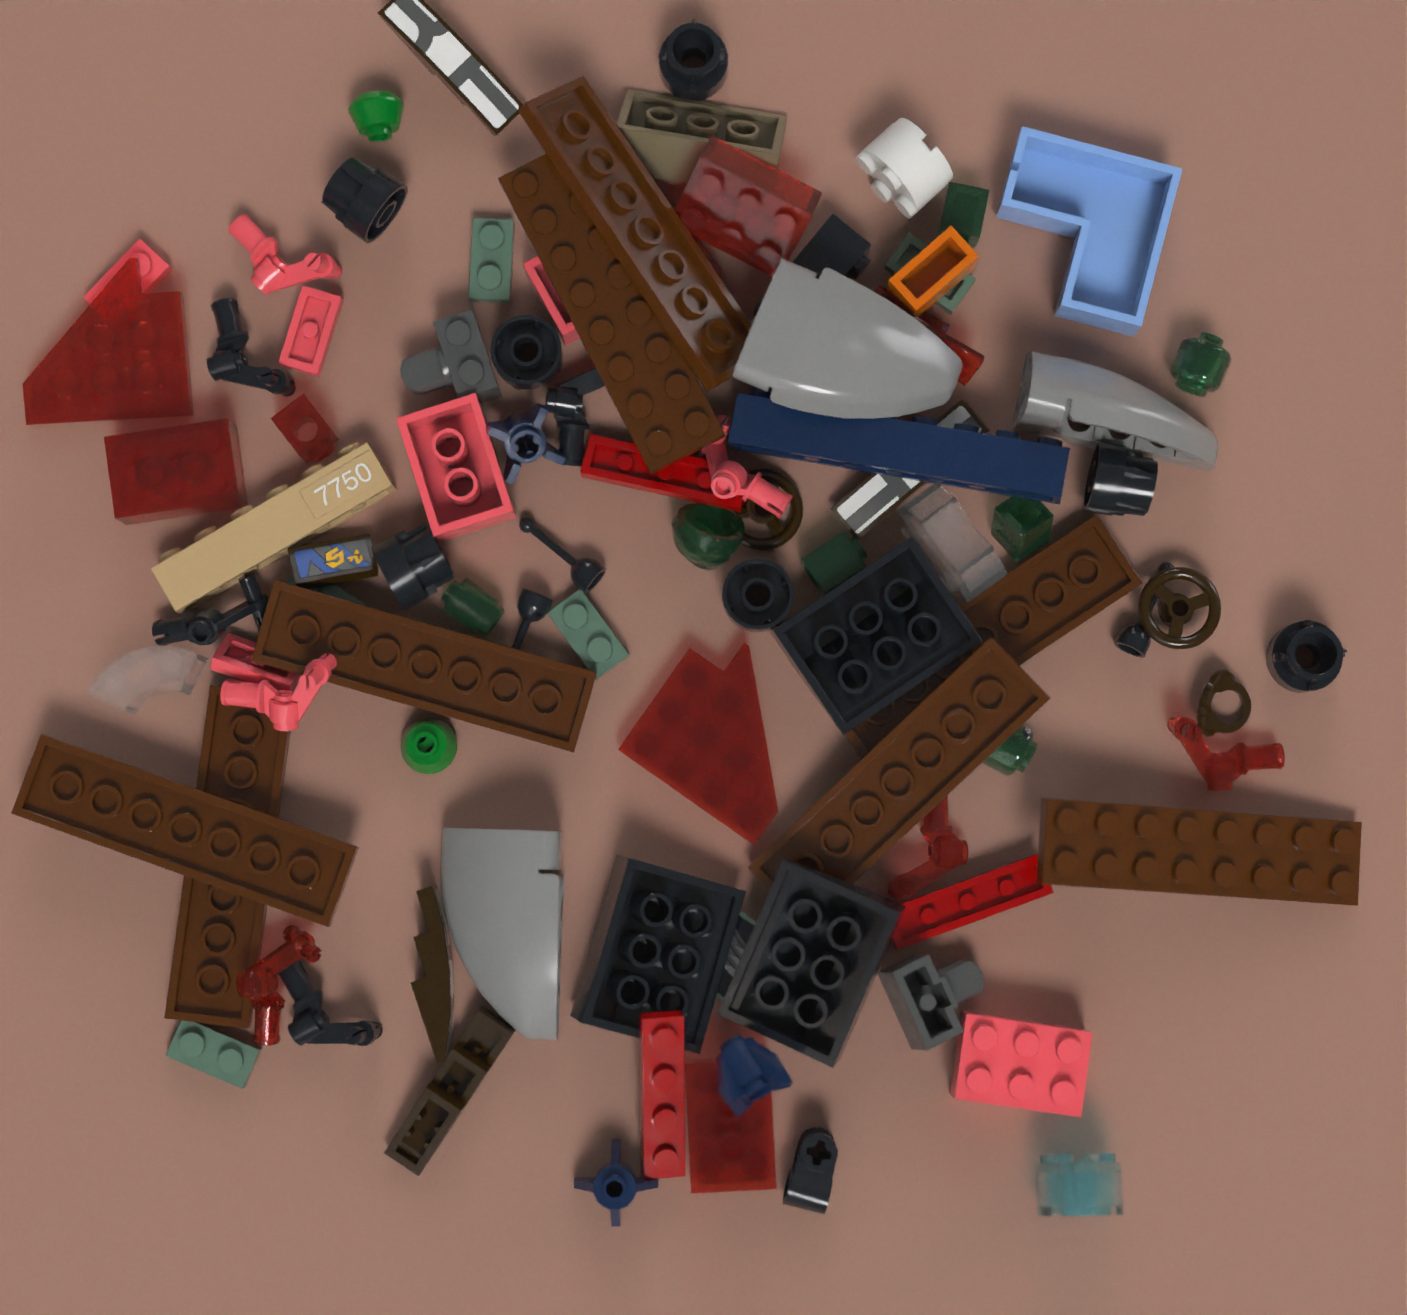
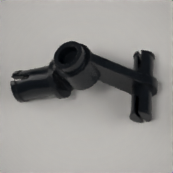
M223 298L213 302L211 309L214 313L219 337L216 340L218 345L216 351L213 353V356L207 358V367L212 378L215 381L222 379L226 382L267 390L276 395L282 394L286 397L293 395L296 390V386H293L295 383L288 378L285 372L266 366L255 367L248 365L244 349L250 337L248 332L243 330L237 300L234 298Z
M596 368L560 383L555 388H547L545 406L548 409V413H553L557 426L560 427L559 451L566 457L563 465L582 466L585 430H589L590 426L581 413L583 395L604 387Z
M255 573L244 575L238 579L246 601L223 614L216 609L206 608L199 614L195 610H188L183 616L155 621L152 626L153 637L164 634V637L155 640L156 644L163 647L168 644L189 640L197 645H210L223 635L227 626L250 614L253 615L258 632H260L269 599L266 594L262 595Z
M301 959L289 962L276 972L295 1002L292 1005V1008L295 1010L293 1022L288 1025V1031L298 1045L302 1046L307 1043L366 1046L382 1035L383 1028L376 1029V1027L381 1025L376 1021L362 1020L358 1022L330 1023L328 1015L322 1009L323 991L322 989H316L302 965Z

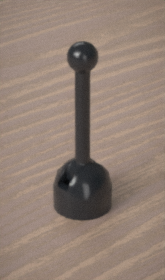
M523 517L520 520L519 528L522 532L533 534L571 566V579L585 594L589 593L603 578L607 569L597 560L591 558L576 560L539 530L531 517Z
M1163 562L1159 565L1158 572L1174 566L1170 562ZM1153 595L1151 601V612L1158 599L1155 595ZM1139 618L1138 623L1128 624L1121 629L1114 645L1130 655L1144 658L1150 647L1151 637L1143 628Z
M522 588L517 602V609L523 621L513 642V648L520 649L530 623L539 621L546 616L552 605V599Z

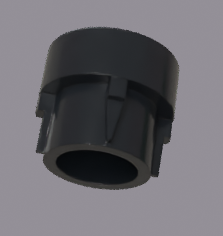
M692 19L691 23H686L676 28L665 39L659 52V71L664 86L676 97L697 101L705 100L716 94L723 86L728 73V53L721 38L708 26L696 23L695 19ZM690 56H697L705 64L701 68L690 69L684 67L682 63Z
M352 157L346 160L333 174L325 187L321 203L336 214L335 218L343 223L346 229L365 243H371L387 229L400 211L406 199L408 187L386 170L379 168L375 170L363 161H358Z
M518 315L506 320L496 330L491 341V358L500 377L516 390L540 388L548 384L560 372L563 360L561 341L554 327L543 318L534 315ZM524 343L536 345L538 347L537 356L529 362L520 361L516 358V350L520 345Z
M1098 442L1088 471L1083 502L1084 511L1108 516H1124V514L1145 516L1150 508L1158 472L1157 461L1134 454V450H1129L1125 446Z
M425 524L407 533L403 530L371 547V551L385 579L405 610L437 593L438 587L454 579V572L439 543L433 537L429 526L426 527Z
M750 559L735 566L726 577L722 590V603L729 619L738 627L751 632L770 631L780 625L789 614L794 598L793 585L788 574L778 564L766 559ZM753 585H762L769 591L770 599L763 606H753L746 599L745 593L747 589Z
M1304 620L1280 629L1272 637L1266 652V662L1272 678L1281 687L1292 692L1307 693L1326 687L1337 677L1347 650L1342 647L1339 638L1327 626L1315 621ZM1299 646L1309 648L1313 654V663L1309 668L1301 667L1296 661L1295 653Z

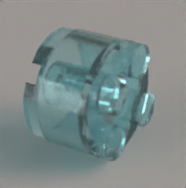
M1115 1153L1082 1154V1163H1073V1154L1040 1155V1164H1035L1037 1216L1123 1215L1121 1162H1116Z

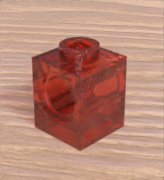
M304 393L270 418L297 454L307 464L312 460L319 462L334 451L335 446L333 444L339 440L338 436ZM304 424H317V434L312 440H299L298 432Z

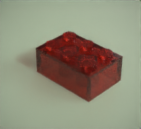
M711 135L674 210L692 236L773 277L781 259L789 261L815 212L822 192Z
M228 418L104 437L114 517L125 525L248 506L238 429Z
M716 1058L685 1060L691 1194L777 1189L772 1091L763 1098L752 1102V1105L743 1115L736 1117L718 1090Z

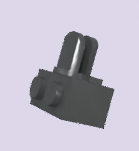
M472 309L434 321L433 324L440 346L408 356L402 361L400 368L401 378L407 388L416 395H423L448 386H454L458 398L476 393L480 403L502 396Z
M929 954L911 955L877 973L911 1049L928 1051L963 1033L964 1031L953 1008L978 996L984 986L982 971L971 961L956 960L936 970Z

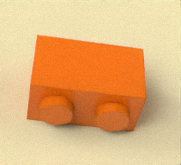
M950 226L888 280L886 293L899 308L917 319L974 270L979 255Z

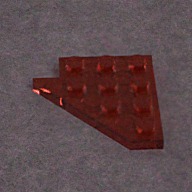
M129 258L23 382L26 425L194 415L183 291L142 293L139 258Z
M743 643L724 671L689 648L618 750L755 846L778 813V806L750 648L747 644Z

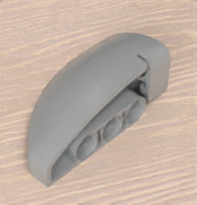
M781 259L754 319L732 378L767 392L770 387L773 388L770 400L776 404L795 410L839 418L874 419L899 417L944 405L950 400L961 374L963 364L957 354L938 336L889 300L830 268L823 269L820 278L817 279L816 272Z
M1033 351L1027 353L1021 375L1012 429L1057 437L1069 444L1095 449L1098 442L1125 446L1129 450H1134V454L1149 457L1155 461L1210 471L1215 467L1218 453V440L1215 434L1188 413L1157 393L1123 375L1096 365ZM1068 415L1072 421L1087 424L1086 431L1076 432L1072 430L1068 424ZM1109 430L1127 434V437L1124 440L1115 439L1110 435ZM1151 442H1155L1166 447L1159 448L1154 446Z
M442 828L441 894L454 946L468 974L482 996L520 1035L534 1040H558L564 877L557 876L556 874H544V869L561 870L563 832Z

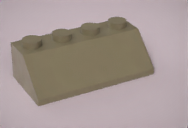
M632 89L627 90L617 126L652 178L662 179L664 182L673 185L685 183L702 186L709 191L727 190L739 192L750 198H773L787 121L786 115Z

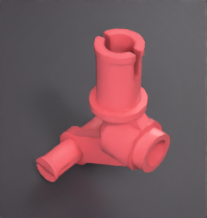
M247 214L237 217L229 226L228 232L251 254L250 260L253 262L254 274L250 280L266 295H269L273 290L279 291L319 278L337 279L342 274V266L338 265L339 263L332 256L325 253L317 254L312 252L307 254L303 261L288 265L279 257L277 240L274 237H267Z
M726 415L717 416L721 426L727 417ZM729 418L722 427L725 437L701 449L697 456L698 458L705 459L706 457L712 492L721 499L742 495L743 501L746 502L750 499L780 519L793 495L787 494L761 478V472L758 471L756 475L747 474L742 465L728 460L725 438L731 428L732 420Z
M324 653L319 659L310 661L305 667L304 674L299 678V683L294 692L291 690L278 691L268 680H261L260 683L226 679L221 687V703L224 706L256 708L258 713H265L270 718L274 729L278 731L295 730L298 728L299 721L304 716L322 685L331 677V670L336 667L337 660L334 655L329 653L327 656V653Z

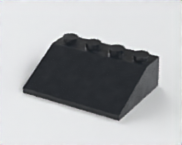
M910 537L770 632L794 669L842 735L982 642V639L913 537Z
M616 854L570 1016L583 1024L639 1038V1014L681 1010L684 1015V1050L700 1054L746 891Z
M783 859L717 1014L833 1068L842 1057L906 906L863 887Z

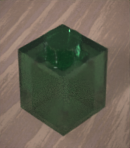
M949 181L936 238L948 227L952 226L971 247L975 248L980 238L990 190Z
M1010 497L994 508L991 535L1018 562L1049 542L1054 515L1041 501Z
M842 531L803 557L800 565L823 597L866 567L863 559L867 557V554L855 536L848 539Z

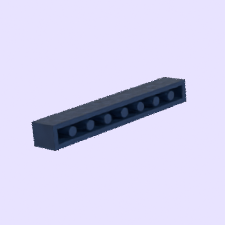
M750 389L748 395L737 393L728 439L732 450L1060 505L1070 448L1062 447V441L1058 439L1038 437L1037 442L1020 440V434L1006 430H996L995 435L978 433V427L963 423H955L954 428L937 426L936 420L921 416L913 417L911 422L899 420L896 417L858 419L818 415L776 404L770 400L771 393L767 391Z

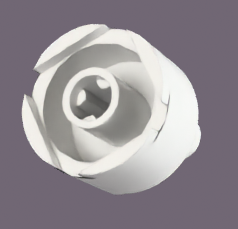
M899 118L855 156V160L874 179L870 187L876 196L884 203L891 199L905 217L911 218L947 186V183L953 178V172L938 147L935 146L931 150L922 141L927 135L908 119Z

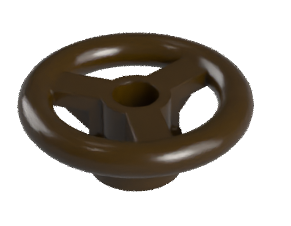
M756 469L751 470V475H756L759 471L762 473L761 478L777 488L780 487L787 494L793 495L790 501L791 516L786 527L771 512L766 515H759L755 511L756 503L750 499L747 500L746 505H743L741 512L721 508L722 519L728 533L741 545L754 550H771L787 543L798 531L803 518V501L797 487L789 478L773 470ZM750 518L758 524H766L774 536L769 538L750 536L739 527L736 520Z
M1172 567L1158 572L1145 584L1139 597V618L1147 634L1157 643L1171 649H1189L1202 644L1214 633L1221 617V601L1217 589L1205 575L1186 567ZM1176 579L1188 580L1199 586L1204 593L1188 598L1180 593H1172L1163 584ZM1153 595L1161 601L1158 607V614L1161 621L1169 626L1168 634L1160 630L1152 618L1151 601ZM1174 602H1179L1184 606V614L1182 616H1177L1172 611ZM1209 605L1208 617L1202 628L1190 636L1181 637L1183 625L1191 619L1193 611Z

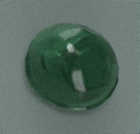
M700 503L686 504L679 508L671 522L673 540L680 554L698 568L707 571L715 570L732 558L745 532L744 522L736 512Z

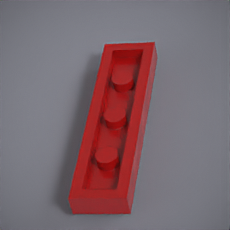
M590 434L580 470L583 478L732 511H742L744 503L742 495L721 499L712 492L707 459L687 456L650 475L634 443ZM744 468L747 474H751L750 469Z
M1038 853L900 903L906 906L892 938L895 950L908 947L1054 893L1051 885L1036 884Z
M681 1010L639 1014L641 1175L644 1180L685 1176L684 1015Z

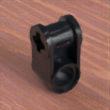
M812 1127L806 1129L800 1135L793 1164L787 1176L782 1204L825 1214L838 1157L837 1146L832 1135L827 1130L821 1127ZM821 1140L827 1152H820L818 1158H813L808 1146L815 1147L817 1141Z

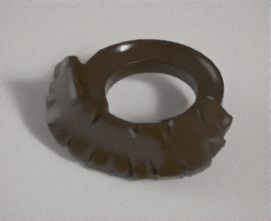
M1227 669L1217 670L1205 685L1197 708V726L1202 734L1206 737H1211L1215 733H1233L1247 722L1251 712L1249 694L1240 683L1234 681V675ZM1231 690L1239 695L1242 700L1243 710L1238 720L1231 724H1225L1211 711V703L1217 692L1221 693Z

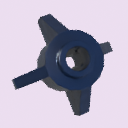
M540 403L526 412H516L509 415L503 421L489 422L487 425V434L500 439L506 450L507 456L503 477L510 484H514L522 467L521 463H531L542 455L545 459L562 466L566 460L565 455L546 441L541 425L548 413V409Z
M737 1035L728 1039L720 1046L721 1052L716 1058L718 1090L736 1117L743 1115L752 1105V1102L763 1098L772 1090L777 1091L788 1088L793 1083L777 1054L757 1043L753 1037L743 1038L742 1035Z
M612 1139L611 1162L603 1165L596 1177H575L574 1188L593 1192L596 1200L603 1207L611 1210L612 1226H620L621 1209L627 1207L633 1201L636 1192L658 1188V1179L644 1180L643 1177H636L634 1170L628 1164L621 1162V1139ZM611 1181L620 1182L622 1184L620 1194H613L612 1189L607 1187V1184Z

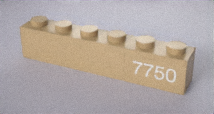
M359 442L343 448L337 454L339 459L327 466L320 463L309 468L301 475L303 480L291 487L284 484L273 489L266 495L267 501L255 508L252 505L245 506L234 512L230 516L231 522L217 529L216 526H212L198 533L194 537L196 542L181 550L180 547H176L162 554L158 558L160 563L152 567L151 570L175 612L183 615L188 610L200 607L239 584L238 579L247 574L250 575L251 573L256 574L287 556L288 548L303 546L396 492L397 489L368 442L361 446Z

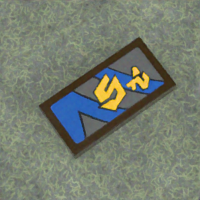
M370 534L288 548V558L295 585L309 589L378 576L377 561L371 551L373 546Z

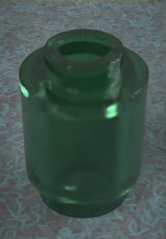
M467 577L461 583L455 579L441 597V600L446 603L443 611L474 634L479 631L484 636H488L505 612V609L498 605L499 600Z

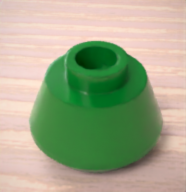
M372 91L356 96L348 107V113L361 135L367 136L369 141L381 142L391 139L392 133L399 129L404 103L392 92Z
M422 718L410 724L403 733L400 744L401 754L406 764L413 770L423 774H435L443 771L453 762L457 752V739L451 727L442 720ZM422 738H426L422 743H419Z

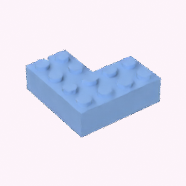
M1022 126L1015 142L1007 172L1008 176L1004 183L995 218L1074 238L1054 316L1131 337L1137 333L1142 327L1183 168Z

